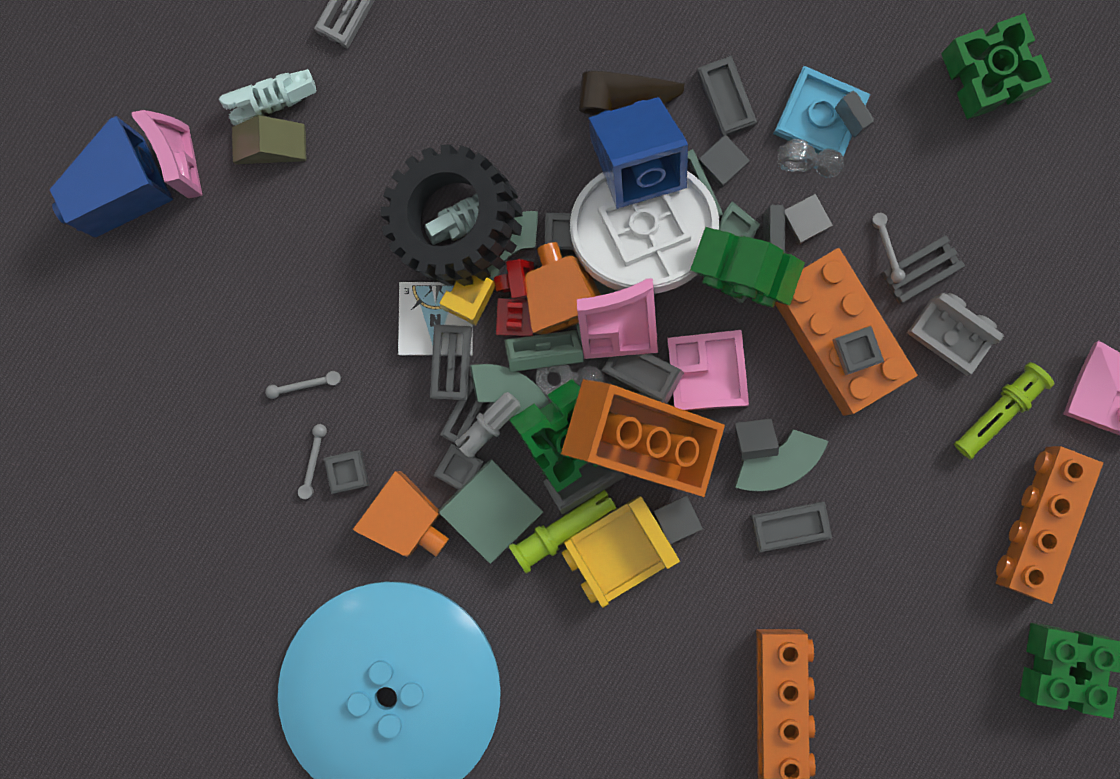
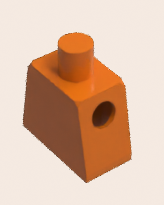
M557 242L547 243L538 247L537 252L542 267L525 274L531 328L533 333L541 335L555 333L578 324L577 299L601 296L592 276L583 268L577 257L567 256L562 258Z
M401 471L394 472L353 528L357 533L406 557L412 555L418 545L437 557L449 540L448 537L433 527L440 516L438 513L439 509Z

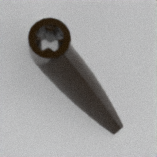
M586 71L582 73L579 111L589 115H598L603 111L616 110L633 105L637 101L650 100L657 97L664 104L682 95L685 83L605 71Z

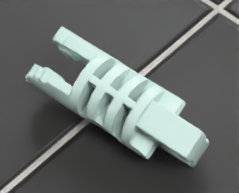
M307 69L291 74H279L274 79L268 78L257 82L254 86L251 84L220 96L219 101L226 110L234 109L230 111L229 119L236 126L258 115L264 116L266 112L270 114L284 109L286 105L288 107L302 101L301 99L316 93V86L310 71Z
M477 193L438 212L439 217L425 225L426 234L432 245L449 238L455 241L470 232L476 222L479 211Z

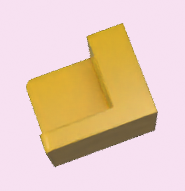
M472 275L473 284L463 286L456 281L452 291L446 290L439 304L443 310L476 326L495 289V284L489 278L482 281Z

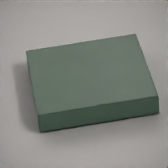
M490 459L438 510V513L491 564L543 511Z

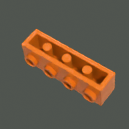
M1062 446L1046 447L1045 451L1038 455L1034 465V470L1036 471L1032 485L1027 487L1022 497V506L1024 508L1019 520L1014 522L1009 532L1011 543L1007 554L1003 555L997 564L996 575L998 578L996 584L1033 599L1052 604L1103 462Z
M756 629L758 779H810V777L815 776L816 772L814 754L809 753V738L815 737L814 717L809 715V700H814L815 687L813 678L808 677V662H813L814 660L813 640L808 639V634L801 629Z

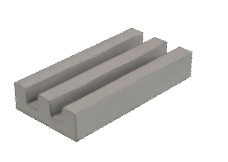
M330 0L314 30L317 34L325 35L329 40L334 43L338 42L342 47L348 49L375 0H361L343 35H341V32L359 0H347L332 29L328 28L343 0Z

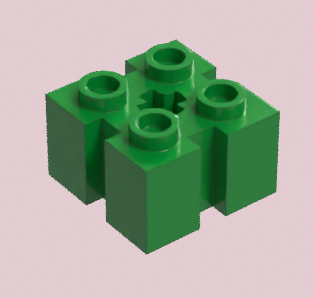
M1025 13L996 23L986 35L982 28L957 37L941 53L951 80L960 77L964 86L957 93L967 120L991 112L1005 101L1007 105L1035 96L1052 82L1041 54L1032 57L1028 47L1035 41Z
M705 227L690 271L704 277L702 284L719 289L726 295L739 299L745 296L751 298L755 303L774 308L775 302L790 306L805 262L791 254L784 253V250L770 242L746 236L740 237L729 232Z
M572 379L547 394L551 403L542 409H539L534 403L509 419L524 444L530 450L540 470L557 493L582 477L578 469L588 463L561 454L580 391V386Z
M1031 623L1026 652L1035 655L1033 668L1024 667L1019 696L1040 706L1067 710L1069 706L1084 714L1113 719L1117 688L1108 683L1110 671L1120 673V641L1103 635L1081 631L1071 632L1059 627Z

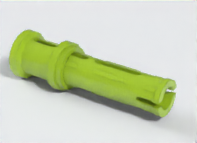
M1028 362L1024 366L1025 372L1011 385L1006 384L1002 388V397L958 441L953 443L956 449L966 458L973 459L974 455L997 435L1018 412L1024 413L1032 408L1031 402L1045 388L1051 389L1055 384L1045 370L1035 363ZM1032 382V386L1025 392L1024 388ZM998 416L999 418L980 437H978V433L992 419Z
M603 490L545 528L544 525L536 527L534 534L517 545L514 543L510 544L509 548L527 574L531 571L532 565L547 555H556L559 550L558 546L564 543V541L617 508L612 499L608 497V493Z

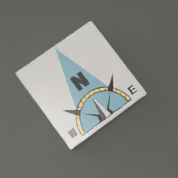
M399 282V356H432L434 324L471 326V356H473V324L443 310L439 304L446 290L451 292L454 286L444 285L441 282ZM442 333L441 356H448L449 333ZM457 334L456 356H462L463 334Z

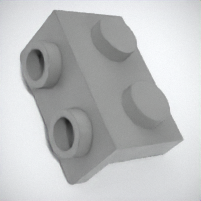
M940 293L930 299L907 334L966 376L971 375L991 346L999 343L1004 335L996 330L997 325L991 319L983 315H975L965 308L966 303L958 296L951 293Z

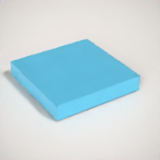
M803 66L773 134L836 162H840L846 152L852 134L835 110V107L844 96L852 91L857 92L866 106L870 94Z

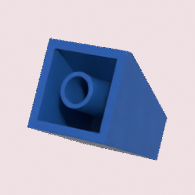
M659 97L637 101L633 105L612 111H603L598 115L588 117L591 141L616 209L687 188L688 144Z
M117 116L108 120L50 188V192L55 200L52 208L60 222L68 224L78 231H82L95 238L173 200L144 137Z

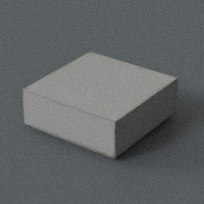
M816 194L785 209V221L798 245L833 226Z

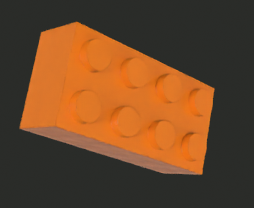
M839 247L803 268L790 306L775 302L776 307L843 416L855 414L918 376ZM871 326L884 362L845 375L832 340Z
M583 379L561 454L705 497L725 425L612 384Z

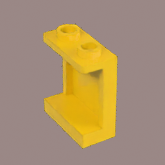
M637 496L564 541L567 549L561 552L571 570L574 571L579 568L586 581L580 585L590 602L594 603L598 600L602 608L609 605V601L665 567L669 569L680 562L641 496Z

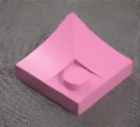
M146 110L132 112L133 119L144 131L157 155L164 182L188 199L203 196L189 126L178 119L161 113Z
M653 278L645 279L631 287L613 293L577 299V312L584 359L658 353Z
M742 330L667 338L670 364L684 372L673 392L674 406L676 408L694 411L749 407Z
M1099 341L1093 344L1074 384L1063 415L1120 435V352Z

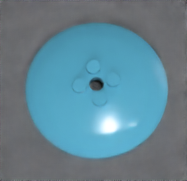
M386 581L358 586L341 593L318 608L305 621L290 643L284 657L278 683V708L283 732L294 756L313 779H463L478 763L489 745L497 723L501 697L500 676L496 658L490 643L476 621L462 607L445 595L430 588L406 582ZM383 687L393 689L397 695L396 704L391 707L381 705L377 699L378 690Z

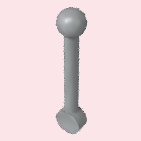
M877 213L873 216L872 224L875 228L879 229L892 268L891 279L895 283H901L905 280L906 275L899 268L886 229L887 216L884 213Z
M330 371L325 377L280 387L269 385L265 393L268 398L275 399L282 393L327 383L336 386L341 382V375L336 371Z
M322 424L315 425L312 430L315 437L304 485L298 489V496L302 499H309L314 493L311 483L321 439L327 433L326 427Z

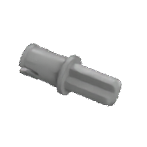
M509 392L504 393L484 414L479 413L476 416L477 421L455 441V444L460 447L459 449L466 456L473 458L493 436L498 437L500 435L499 429L520 409V402Z

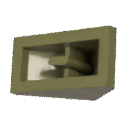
M258 115L233 126V163L254 164L306 161L305 125Z

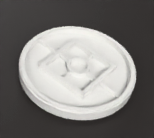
M688 171L687 188L616 209L602 172L592 179L581 191L575 201L570 217L571 241L580 264L594 279L617 291L631 287L649 278H653L654 294L666 292L687 283L697 275L690 271L705 227L719 230L718 210L711 193L697 177Z

